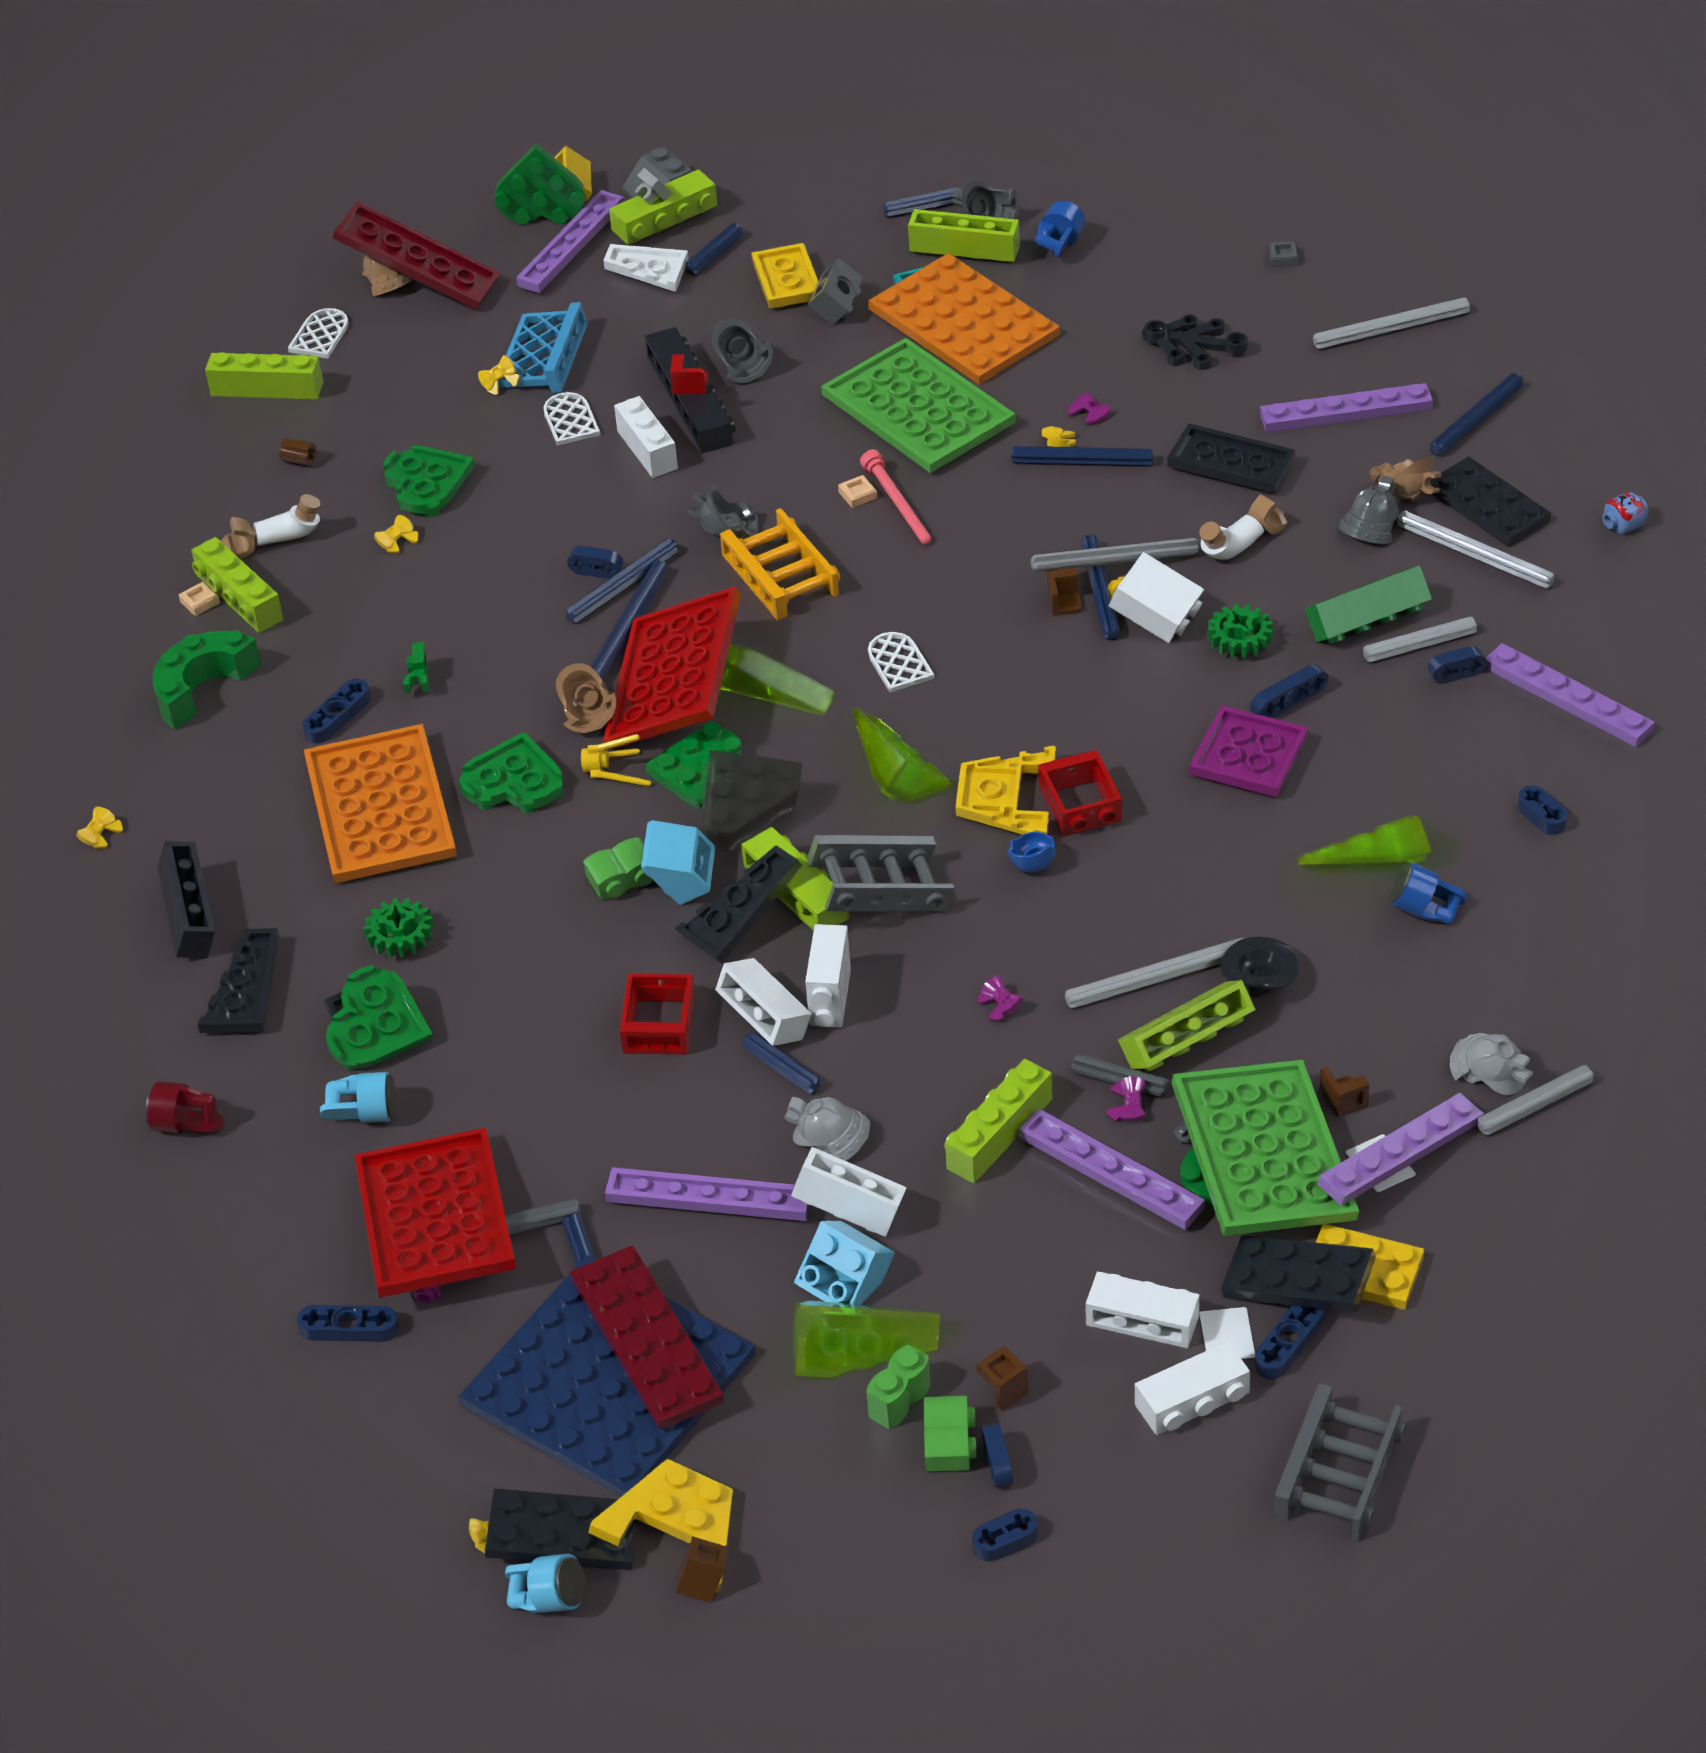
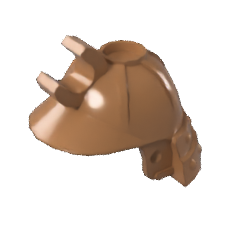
M367 255L364 256L362 275L369 279L372 285L373 296L390 292L414 280Z
M1434 456L1425 457L1416 462L1406 459L1404 462H1400L1393 467L1389 462H1385L1381 466H1374L1368 473V477L1376 484H1379L1384 475L1395 480L1393 486L1397 487L1394 496L1403 501L1413 502L1421 498L1425 493L1434 494L1440 491L1439 488L1431 486V478L1441 477V473L1431 471L1435 459Z
M574 663L566 666L558 675L556 691L564 706V713L568 718L563 723L564 726L574 732L587 733L601 729L613 717L617 700L615 692H608L604 682L592 667L584 663Z

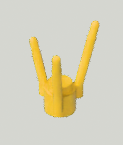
M638 734L582 748V770L584 773L590 772L591 778H605L643 786L652 785V782L649 780L603 771V768H609V758L640 754V749L611 752L606 750L637 741L640 738Z

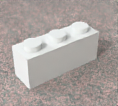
M638 396L614 405L618 433L650 476L654 478L678 469L675 442L641 397Z
M755 958L724 963L715 990L772 1046L803 1040L812 1014Z
M812 1147L802 1166L791 1196L808 1205H813L827 1211L838 1218L864 1227L868 1231L886 1237L907 1187Z
M1098 1271L1086 1301L1087 1326L1189 1348L1199 1318V1294L1185 1289L1169 1288L1149 1281L1142 1282L1117 1274H1107Z
M1227 1341L1135 1383V1406L1157 1436L1167 1430H1175L1183 1423L1198 1416H1206L1215 1408L1228 1402H1236L1242 1399L1246 1394L1250 1393V1370Z

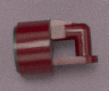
M157 1081L149 1090L145 1116L151 1130L182 1133L184 1130L215 1132L224 1126L223 1116L218 1114L216 1098L212 1094L203 1093L189 1087L187 1084ZM191 1107L202 1108V1111L191 1110Z

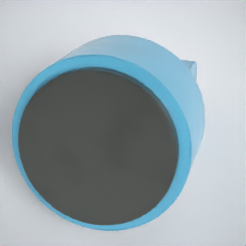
M388 1072L359 1073L358 1075H351L337 1081L328 1082L325 1089V1104L320 1107V1116L327 1120L360 1119L361 1123L390 1122L391 1118H394L395 1115L393 1077ZM340 1095H357V1102L340 1103Z
M571 1554L541 1556L534 1559L532 1563L509 1565L505 1570V1577L510 1579L507 1605L512 1609H522L531 1613L574 1610L580 1605L585 1594L586 1580L583 1568L579 1561ZM526 1582L528 1591H525Z

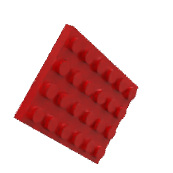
M736 586L633 619L615 691V697L617 698L616 710L613 717L607 722L603 743L635 734L640 736L639 740H637L640 741L713 719L741 598V593Z
M486 1127L354 1154L379 1298L516 1269Z

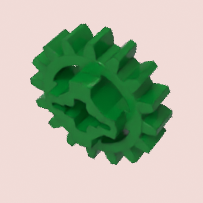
M1234 604L1233 609L1229 610L1224 606L1222 607V614L1214 612L1213 619L1208 621V640L1211 641L1212 648L1219 647L1220 654L1228 651L1232 658L1237 653L1241 654L1243 658H1247V653L1251 652L1256 656L1258 655V648L1266 650L1267 643H1272L1273 622L1269 621L1268 614L1261 615V608L1259 607L1255 610H1250L1249 604H1246L1244 608H1239L1238 604Z
M393 898L390 905L383 901L381 902L382 908L380 910L372 908V917H365L366 926L363 929L369 948L375 947L376 954L378 955L386 951L388 958H391L394 953H399V956L403 958L406 951L416 954V947H426V939H432L433 937L432 929H434L428 907L422 908L420 901L412 905L410 898H406L403 903H399L397 898Z

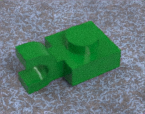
M424 642L412 643V655L407 656L409 674L404 677L403 681L405 693H411V688L414 685H422L423 692H429L428 661Z

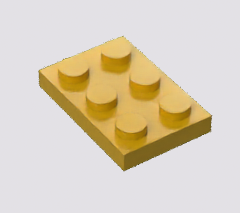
M804 243L751 253L752 262L769 309L782 308L787 305L810 301L818 284V279Z
M1323 1224L1316 1243L1373 1248L1376 1259L1361 1299L1405 1310L1424 1258V1248Z

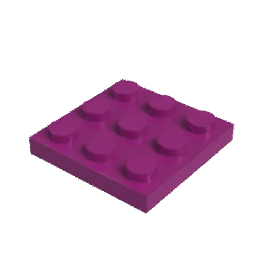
M1221 705L1189 765V775L1278 797L1308 737V727Z

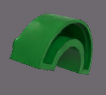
M236 630L205 632L197 635H188L163 653L154 668L152 679L160 714L166 724L173 730H176L197 714L191 692L199 684L218 677L233 678L241 681L261 666L256 639Z

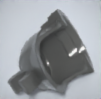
M973 180L967 184L964 190L956 188L952 196L954 198L952 203L962 207L963 214L1017 219L1019 199L1014 189L1007 191L995 189L982 181Z
M738 319L723 320L715 326L716 329L711 337V343L716 354L728 368L729 374H727V378L737 383H749L763 376L772 363L773 349L770 341H761L744 322Z
M1384 475L1378 487L1372 486L1361 491L1356 496L1351 509H1348L1346 515L1340 520L1339 529L1356 539L1379 544L1392 543V526L1401 514L1394 497L1397 487L1393 486L1395 480Z
M714 483L709 484L707 497L701 493L693 495L692 499L699 502L701 508L690 506L687 513L693 517L701 516V524L706 532L720 537V533L730 529L737 538H748L757 534L759 527L755 508H750L746 501L729 502L721 489Z

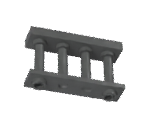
M815 835L807 857L810 867H827L833 882L825 906L827 911H946L954 890L953 884H936L929 869V864L936 847L933 836ZM841 867H857L862 883H846ZM870 867H886L892 883H876ZM900 868H916L922 884L906 883Z
M1318 1383L1275 1492L1273 1517L1288 1521L1293 1507L1299 1508V1506H1304L1351 1520V1540L1359 1541L1363 1528L1370 1529L1375 1513V1508L1372 1507L1394 1445L1396 1442L1401 1444L1404 1439L1407 1423L1402 1421L1403 1406L1395 1405L1390 1421L1337 1407V1403L1332 1401L1333 1386ZM1337 1421L1384 1436L1379 1449L1327 1435L1326 1430H1323L1326 1422L1332 1423ZM1326 1449L1371 1462L1373 1466L1368 1478L1315 1463V1459L1312 1458L1315 1450L1321 1451ZM1311 1477L1362 1491V1495L1356 1507L1305 1492L1304 1487H1301L1304 1479L1310 1480Z

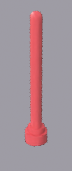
M875 449L865 452L860 458V464L865 472L876 476L920 542L924 545L931 542L930 534L885 471V459L881 453Z

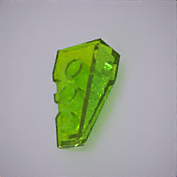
M730 643L720 689L824 715L835 697L834 691L765 651Z
M855 707L852 713L873 778L882 786L880 791L885 796L893 800L899 797L910 802L949 787L951 781L939 768L930 762L926 765L918 757L920 753L915 748L901 741V737L879 718Z
M1411 814L1377 826L1373 832L1353 835L1342 843L1338 844L1336 842L1300 855L1296 859L1299 864L1395 863L1407 861L1409 864L1426 860L1425 854L1432 852L1419 815Z
M795 1300L792 1333L795 1376L832 1378L853 1370L866 1369L876 1364L890 1361L896 1351L908 1344L923 1353L938 1349L941 1314L834 1302Z

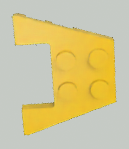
M1056 746L1044 747V752L1034 754L1022 751L1019 757L1001 760L1000 756L961 763L955 806L956 816L1018 834L1032 831L1048 834L1049 812L1018 810L1021 775L1023 773L1038 774L1039 764L1056 760Z
M666 1459L591 1522L588 1533L615 1546H619L632 1521L637 1519L687 1543H690L693 1536L726 1546L733 1489L672 1460ZM723 1575L717 1587L716 1593H718L720 1590Z

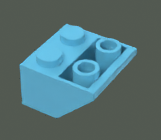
M652 820L647 823L641 868L648 877H651L663 889L666 895L674 899L679 905H682L710 892L715 845L697 827Z
M821 1221L794 1283L846 1315H852L882 1283L895 1252L842 1221Z

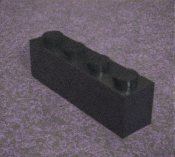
M164 841L157 868L176 957L208 958L215 928L196 843Z

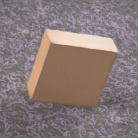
M864 475L838 485L840 495L852 508L877 499V490Z
M204 582L178 594L180 602L195 617L220 604L218 595Z

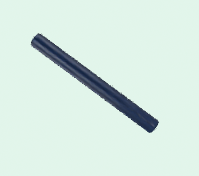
M656 560L653 562L590 667L597 672L602 680L627 641L633 619L642 616L668 573V564L665 561Z

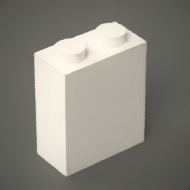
M1143 552L1117 587L1108 606L1167 643H1170L1175 634L1181 636L1190 622L1187 617L1190 615L1194 618L1201 608L1203 602L1199 601V598L1204 589Z
M815 924L805 981L808 1010L812 1013L809 1020L810 1026L842 1027L851 973L847 926Z

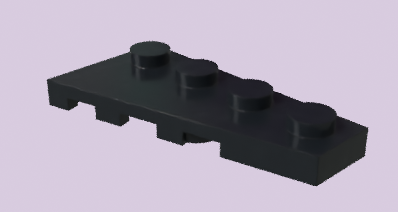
M775 845L744 871L745 876L737 883L732 884L730 882L721 890L723 893L709 906L707 903L696 910L698 915L687 924L682 922L674 929L722 964L797 873L802 864L798 859Z
M277 928L245 930L231 957L232 964L228 972L224 971L220 979L221 985L216 995H212L205 1017L201 1016L197 1024L199 1033L264 1032L279 942Z

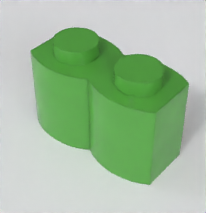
M640 837L622 841L612 849L598 851L583 861L585 875L601 900L617 898L629 888L646 886L653 881L641 868L644 843Z
M909 1344L894 1353L888 1363V1368L876 1374L867 1387L868 1414L870 1419L887 1429L894 1428L905 1419L910 1405L921 1400L929 1390L931 1384L929 1355Z
M967 1396L924 1397L926 1472L969 1470V1459H976V1437H969V1429L976 1428L975 1407H968Z

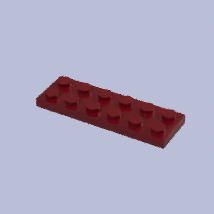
M358 201L334 230L333 239L475 310L479 308L497 283L501 273Z
M634 1245L570 1271L573 1284L659 1431L724 1403L722 1391Z

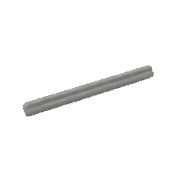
M1463 297L1315 333L1313 335V344L1316 349L1320 350L1467 314L1470 311V304L1467 298Z
M1405 510L1397 518V525L1403 529L1542 588L1549 589L1554 583L1555 574L1416 514Z
M1187 538L1038 554L1031 558V568L1034 572L1074 567L1134 562L1138 560L1143 552L1154 559L1195 555L1199 551L1197 539Z
M1237 938L1065 991L1066 1003L1069 1008L1073 1009L1221 964L1227 949L1244 938Z

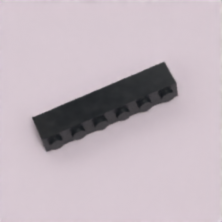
M676 327L645 335L647 358L701 454L733 445L732 433L736 431L734 421L731 416L727 417L724 403L722 400L717 399L712 383L708 384L707 382L706 394H672L670 369L673 354H684L685 368H699L696 354L689 351L686 337H681Z

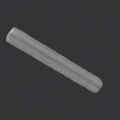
M1465 617L1365 645L1363 647V655L1367 662H1375L1474 634L1477 632V624L1473 617Z
M1581 1065L1477 1119V1126L1484 1135H1490L1592 1083L1593 1072L1587 1065Z

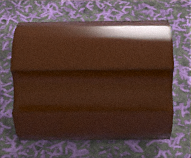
M284 438L281 443V451L279 452L280 459L285 462L311 466L316 458V445L312 442Z

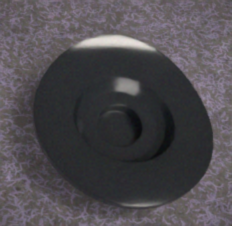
M1248 937L1237 941L1227 949L1221 962L1222 975L1228 981L1242 980L1246 990L1252 997H1260L1269 991L1289 986L1296 979L1299 968L1295 951L1288 944L1269 937Z

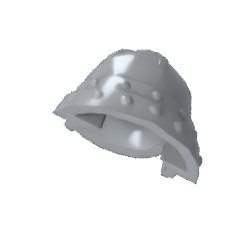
M1469 1034L1468 1037L1460 1039L1456 1043L1450 1055V1070L1455 1081L1461 1076L1469 1083L1483 1081L1494 1091L1502 1095L1508 1096L1518 1093L1523 1089L1526 1081L1533 1075V1071L1525 1068L1530 1062V1058L1521 1054L1520 1049L1504 1034Z
M792 1097L784 1117L788 1122L797 1124L793 1132L795 1144L814 1146L844 1161L855 1155L869 1136L870 1121L860 1111L845 1106L835 1098L813 1099L810 1103L806 1104L802 1099Z

